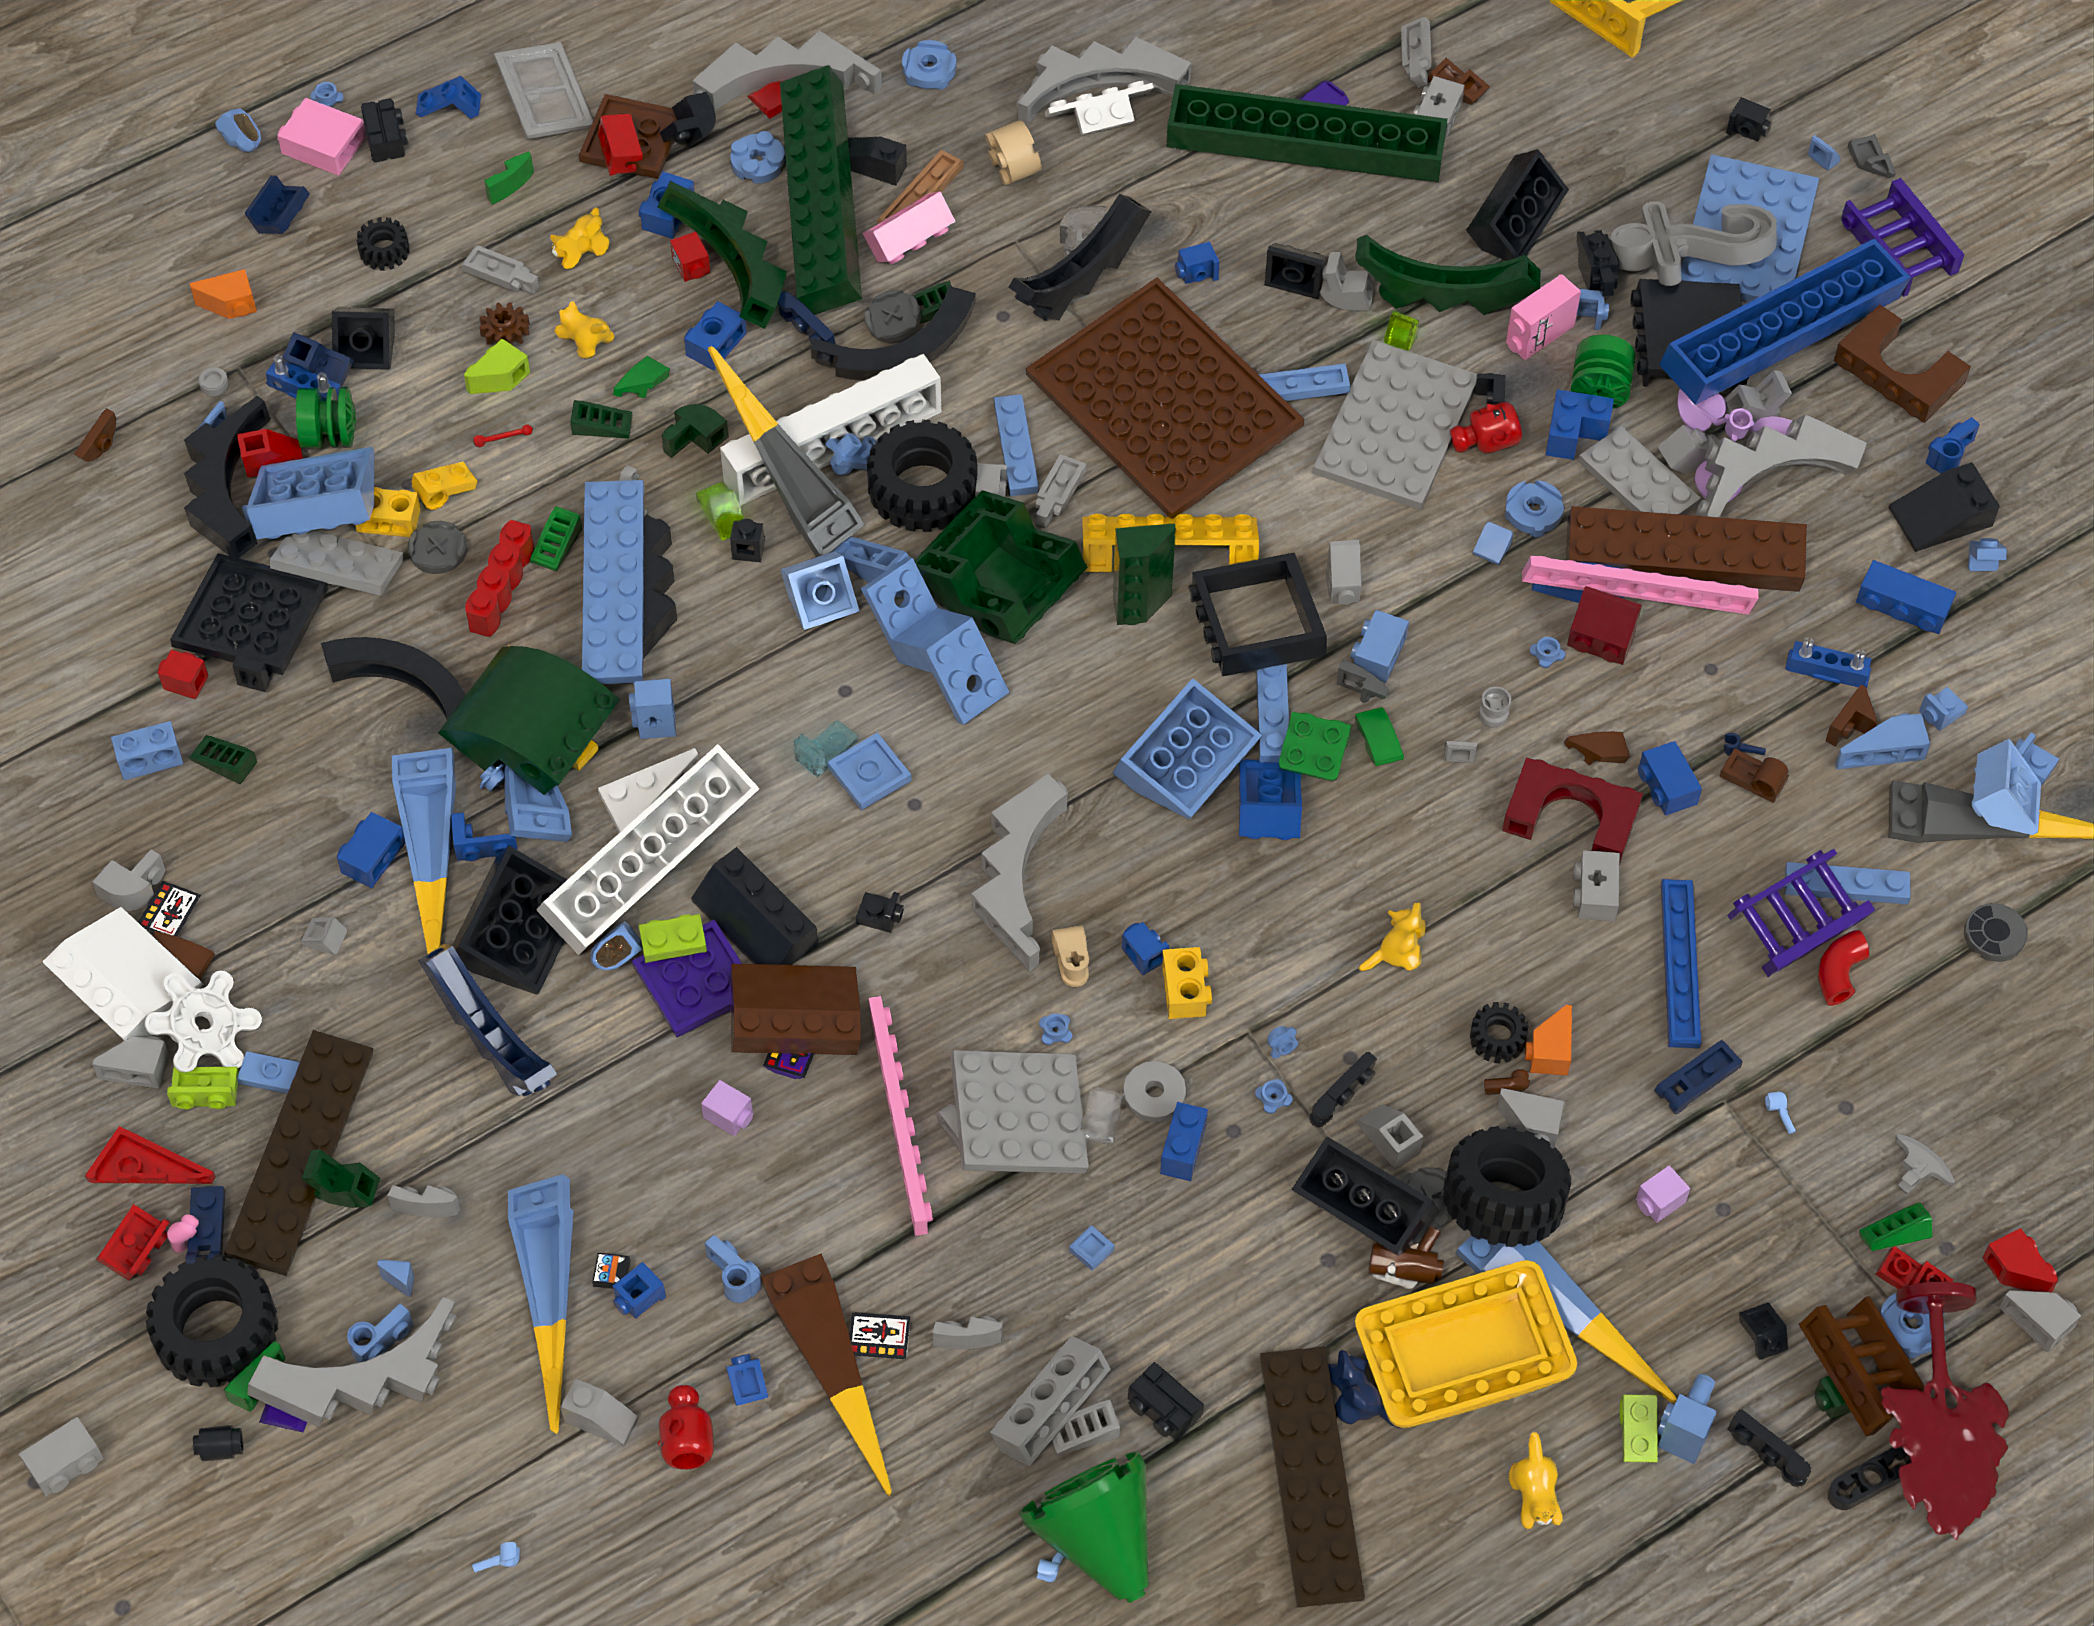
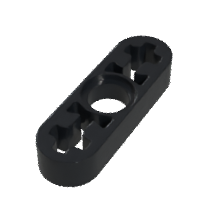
M1903 1447L1891 1448L1835 1478L1827 1493L1830 1504L1839 1510H1849L1900 1482V1466L1892 1468L1889 1474L1886 1469L1892 1465L1895 1458L1898 1461L1904 1460L1906 1464L1912 1463L1911 1457L1905 1453ZM1866 1471H1874L1879 1475L1881 1483L1876 1486L1868 1485L1863 1480L1862 1474ZM1856 1483L1857 1488L1851 1491L1848 1499L1846 1496L1839 1497L1837 1495L1839 1487L1846 1491Z

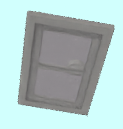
M561 42L494 53V59L527 139L591 127L593 118Z

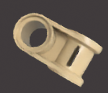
M1083 925L1051 930L1055 957H1057L1063 982L1071 987L1084 985L1089 978V956Z

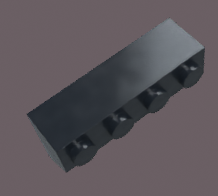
M1539 149L1515 155L1466 231L1482 251L1508 261L1523 255L1527 256L1569 189Z
M737 847L712 865L691 897L692 902L711 921H716L721 931L753 964L793 965L818 945L817 927Z
M1327 1136L1291 1189L1398 1256L1424 1236L1439 1213V1209L1432 1199Z

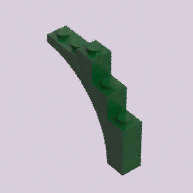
M670 181L657 207L695 230L715 249L730 269L738 286L741 301L739 317L765 329L777 307L787 271L762 260L768 241L742 229L748 211L724 199L721 204H718Z
M1368 235L1357 238L1355 253L1357 263L1365 268L1377 282H1380L1379 293L1381 297L1395 309L1424 298L1427 303L1431 304L1439 312L1468 301L1471 306L1475 307L1483 315H1486L1527 298L1540 289L1541 269L1526 255L1505 262L1482 266H1443L1420 262L1399 255L1381 246Z

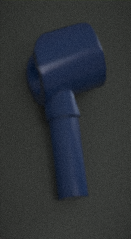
M1731 732L1725 735V742L1728 744H1724V752L1728 756L1731 755L1734 748L1741 752L1765 755L1766 748L1741 743L1740 737L1736 733Z

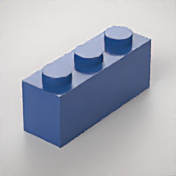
M1873 560L1860 587L1856 603L1864 605L1868 609L1890 615L1896 620L1918 626L1924 631H1931L1939 635L1952 607L1956 591Z

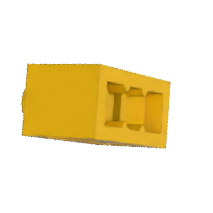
M374 487V509L372 510L370 520L355 525L356 531L359 533L410 537L417 528L421 510L417 492Z
M1200 947L1163 950L1162 970L1168 1019L1206 1016L1207 1004H1212L1211 986H1205L1204 977H1208L1207 958L1201 959ZM1182 967H1188V968H1190V969H1192V970H1190V971H1182V970H1180V968H1182ZM1191 994L1195 998L1187 999L1183 995Z

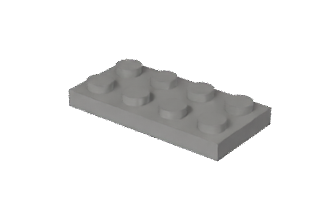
M1622 426L1579 455L1578 462L1631 511L1686 515L1700 504L1701 498Z
M310 530L304 534H287L270 558V569L381 596L403 563V552Z

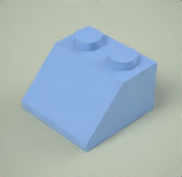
M834 551L780 569L788 597L804 630L860 612L844 557L838 552Z

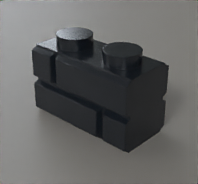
M391 98L378 100V103L375 101L362 103L361 110L372 161L381 162L386 161L388 158L397 159L404 157L403 146L408 145L405 128L399 129V125L404 124L401 108L395 109Z
M1153 1362L1128 1388V1404L1131 1409L1139 1416L1147 1415L1153 1421L1155 1430L1165 1438L1170 1435L1175 1441H1178L1203 1415L1204 1404L1156 1362Z

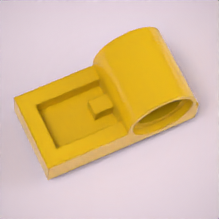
M464 462L414 473L411 481L413 490L417 492L418 497L429 510H436L442 507L450 495L474 490L477 485V479Z

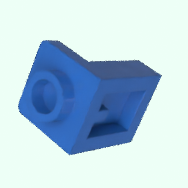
M750 1354L731 1358L732 1364L725 1366L726 1373H728L735 1405L738 1406L768 1398L759 1359H751Z

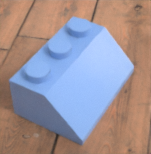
M2007 739L1978 753L1977 765L1975 767V783L1973 784L1974 798L1972 800L1975 813L1979 817L1983 816L1990 826L2030 835L2038 833L2041 782L2010 739Z

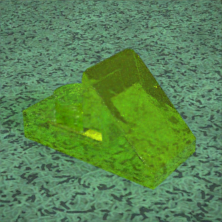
M723 482L696 492L697 501L721 541L730 538L733 522L744 519L735 492L733 490L727 491Z

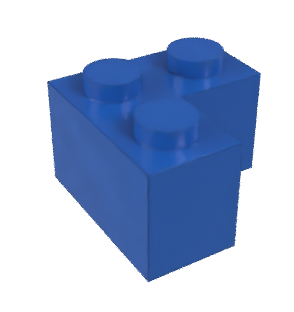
M1557 389L1545 455L1574 460L1578 437L1598 441L1608 435L1614 398Z

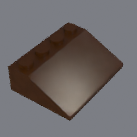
M731 964V1052L857 1055L861 1042V1021L856 967Z

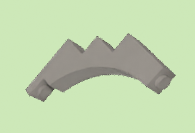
M819 31L799 49L779 37L775 38L757 55L735 43L692 82L694 94L707 91L716 111L727 102L746 92L761 88L771 82L785 81L826 65L831 66L843 83L844 90L855 81L861 88L876 94L882 89V75L879 68Z
M1049 774L991 812V828L1001 840L981 853V867L992 880L971 894L972 910L1029 972L1039 966L1040 948L1031 937L1033 935V919L1027 908L1023 893L1024 870L1030 852L1043 831L1059 815L1067 810L1068 791L1060 781H1055Z

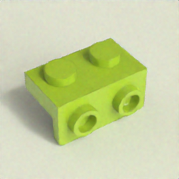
M684 914L674 919L663 921L651 920L646 924L639 925L645 963L707 952L700 914Z
M173 1067L172 1085L167 1088V1095L171 1106L184 1110L194 1107L223 1109L226 1106H236L238 1068L195 1067L194 1070L183 1073Z

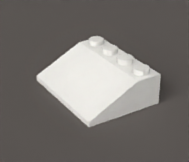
M122 907L65 939L43 961L73 993L124 1041L133 1036L143 1038L145 1036H152L144 1025L146 1017L152 1012H167L172 1008L173 1001L163 987V981L168 974H181L185 977L187 983L196 989L203 985L196 976Z

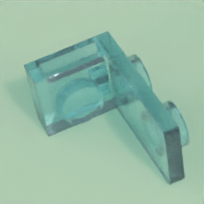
M836 720L815 740H810L804 734L795 739V760L818 777L828 768L827 762L853 746L858 741V737L840 721Z

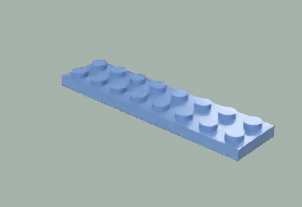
M644 481L585 482L582 670L601 684L643 681Z

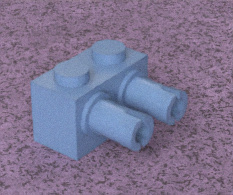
M1698 1374L1687 1397L1680 1394L1675 1405L1670 1402L1668 1403L1657 1430V1434L1661 1435L1658 1448L1695 1464L1717 1411L1706 1406L1715 1385V1381L1704 1374Z

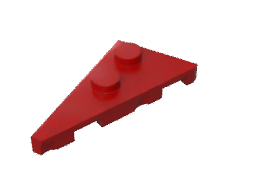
M120 1126L85 1175L90 1183L212 1184L216 1178L213 1171Z

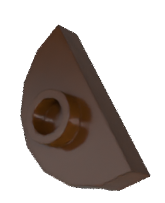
M106 408L74 455L89 462L94 461L103 452L110 449L116 429V416L113 411Z

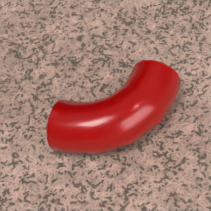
M1860 930L1848 932L1833 941L1820 958L1818 982L1823 998L1829 1006L1841 1004L1850 999L1855 993L1849 977L1850 969L1854 964L1868 959L1870 954L1867 940Z

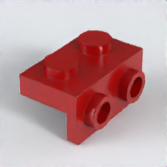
M133 1204L96 1260L128 1281L135 1274L141 1276L151 1262V1259L147 1256L152 1248L159 1249L166 1240L167 1231L165 1229L169 1221L165 1218L159 1221Z

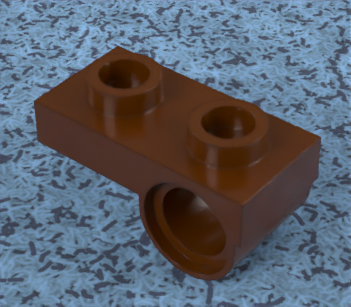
M1735 748L1720 772V777L1772 803L1776 801L1789 777L1787 766L1780 760L1767 757L1762 762Z

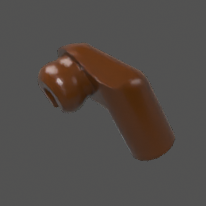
M1517 1069L1512 1072V1077L1485 1079L1484 1089L1486 1095L1500 1094L1501 1088L1518 1092L1525 1091L1530 1085L1528 1072L1523 1069Z

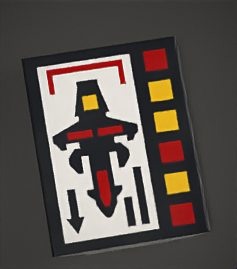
M162 881L138 923L151 935L157 931L177 937L201 894Z
M852 1312L849 1337L854 1356L906 1359L910 1316Z

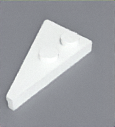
M695 748L598 788L599 795L619 833L668 790L682 773L685 774L693 767V763L698 759V753Z

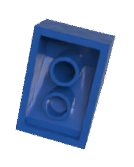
M1242 759L1239 763V836H1246L1251 839L1274 837L1281 840L1300 838L1302 816L1301 774L1280 769L1279 762H1260V760Z

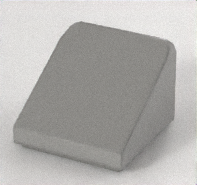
M1445 741L1444 761L1474 763L1477 743Z
M335 917L312 918L300 944L324 953L337 954L347 929Z

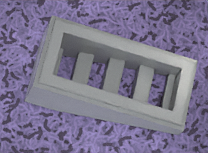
M1111 1400L1102 1401L1075 1412L1061 1428L1066 1429L1070 1441L1064 1443L1060 1431L1051 1441L1058 1456L1120 1437V1425ZM1100 1417H1105L1107 1426H1101ZM1091 1420L1095 1431L1089 1433L1086 1422ZM1077 1424L1082 1434L1078 1438L1073 1429V1425Z

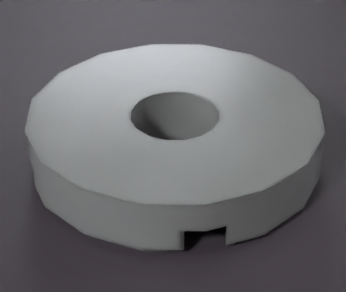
M1158 1061L1144 1062L1133 1068L1126 1076L1123 1086L1125 1105L1141 1120L1150 1122L1166 1121L1173 1117L1177 1102H1185V1080L1177 1069L1167 1063ZM1156 1086L1162 1089L1163 1094L1154 1098L1149 1096L1146 1090Z

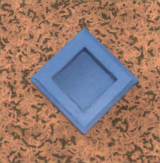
M1092 1225L1069 1246V1251L1091 1271L1115 1250V1245Z

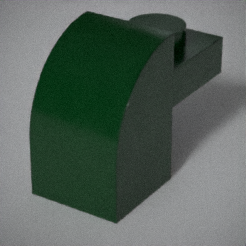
M700 404L686 405L675 410L676 423L668 426L661 435L663 452L671 458L691 442H694L709 454L729 438L727 420L712 408Z
M321 1149L311 1150L301 1178L316 1189L314 1195L317 1198L330 1204L349 1208L371 1206L380 1181V1177L363 1164L351 1163L341 1165Z

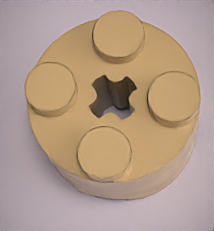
M1019 120L985 134L988 146L992 149L988 151L989 158L993 166L999 165L1001 169L999 170V175L1005 186L1042 170L1039 154L1034 152L1032 146L1034 143L1033 138L1023 121Z

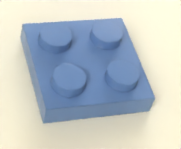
M878 732L827 762L830 772L861 810L912 781L911 773Z

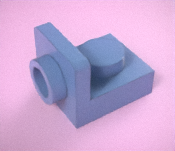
M1946 687L1935 696L1930 693L1924 696L1919 712L1929 724H1933L1941 731L1964 715L1968 706Z
M2031 732L2025 741L2019 739L2015 747L2037 776L2041 785H2043L2057 766L2059 758L2034 745L2036 735Z

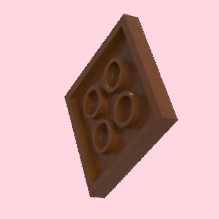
M604 94L579 153L580 162L607 168L598 137L601 116L631 114L643 156L642 160L630 161L626 165L636 164L637 170L630 173L658 179L674 140L663 142L659 133L672 122L677 121L672 108Z

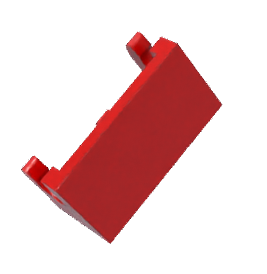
M631 114L601 116L598 137L609 175L613 176L615 173L636 171V164L626 165L630 161L642 160L643 156Z

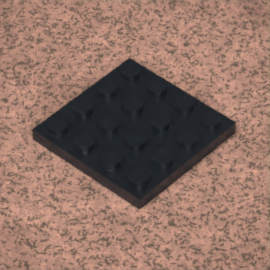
M217 553L170 639L171 646L233 663L236 656L256 658L265 663L268 672L283 675L329 589L328 583L270 569V566L243 559L235 561L230 556Z

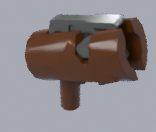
M1430 1226L1419 1244H1413L1399 1256L1380 1244L1373 1243L1368 1273L1373 1278L1408 1289L1414 1288L1418 1282L1433 1284L1435 1278L1441 1279L1443 1260L1438 1259V1252L1430 1250L1441 1232Z

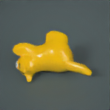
M595 207L590 214L579 217L574 226L564 235H550L552 253L556 257L563 258L561 263L563 268H573L579 262L582 254L587 251L593 252L597 256L603 255L607 251L610 241L601 231L603 220L599 216V208Z
M570 302L568 307L559 311L562 325H557L554 333L559 338L574 340L578 347L577 353L579 357L591 358L595 355L597 344L601 342L610 343L614 340V333L604 320L583 315L579 312L575 302Z
M1414 903L1412 910L1408 908L1397 912L1388 911V914L1393 919L1391 920V925L1394 927L1384 937L1380 949L1359 966L1360 971L1372 969L1381 961H1385L1393 967H1403L1407 971H1412L1421 965L1422 955L1418 940L1424 936L1426 924L1425 920L1421 918L1420 903Z
M1532 1432L1528 1443L1529 1456L1514 1463L1509 1470L1510 1485L1514 1490H1520L1522 1494L1521 1523L1526 1529H1531L1535 1521L1540 1525L1549 1523L1560 1525L1563 1522L1555 1493V1485L1558 1479L1556 1464L1550 1457L1543 1456L1539 1434Z

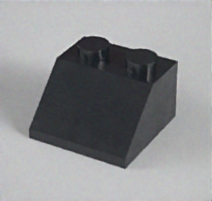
M1279 243L1269 245L1264 285L1318 299L1323 283V266L1327 264L1329 257L1316 252L1294 248L1290 245Z
M337 307L332 311V350L353 359L351 369L391 368L395 339L394 309Z

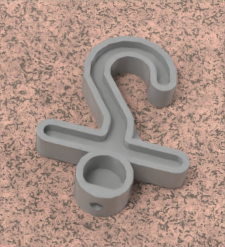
M1649 202L1643 206V224L1629 223L1617 227L1611 233V245L1618 260L1619 269L1639 271L1654 264L1659 282L1666 286H1673L1680 283L1682 279L1680 257L1690 256L1725 265H1746L1761 261L1770 256L1777 247V220L1771 212L1762 207L1748 204H1732L1721 209L1722 231L1692 224L1670 225L1664 204L1661 202Z

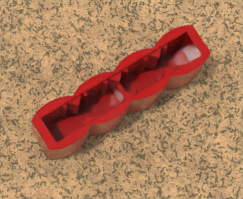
M509 520L503 526L499 536L500 543L491 550L488 557V566L482 570L477 579V589L470 594L466 601L465 611L470 632L491 637L499 628L501 613L510 605L512 590L521 582L523 567L530 562L534 551L531 526L528 524Z

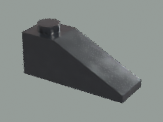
M881 136L848 138L852 172L894 186L897 185L907 167L906 144Z

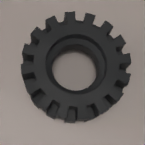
M379 217L376 223L372 219L367 221L368 227L363 224L361 231L357 233L356 240L360 258L366 266L370 264L371 269L374 270L379 266L380 271H385V266H389L391 270L394 269V263L400 266L402 259L406 260L408 258L407 253H409L410 248L407 232L403 225L400 226L399 221L395 220L392 223L391 218L386 217V221L382 222V218ZM382 240H389L393 242L391 245L384 248H377L373 246L375 243Z
M1493 1002L1491 1009L1486 1004L1483 1006L1482 1011L1479 1009L1475 1014V1018L1473 1017L1470 1030L1472 1048L1476 1047L1475 1053L1478 1056L1485 1053L1484 1060L1488 1062L1490 1057H1495L1494 1063H1500L1501 1058H1504L1505 1063L1510 1062L1511 1056L1516 1059L1520 1051L1523 1052L1528 1036V1022H1525L1526 1017L1523 1013L1518 1015L1519 1009L1514 1006L1512 1010H1509V1003L1504 1002L1502 1008L1499 1007V1002ZM1491 1025H1502L1510 1030L1511 1036L1507 1040H1495L1488 1035L1487 1029Z

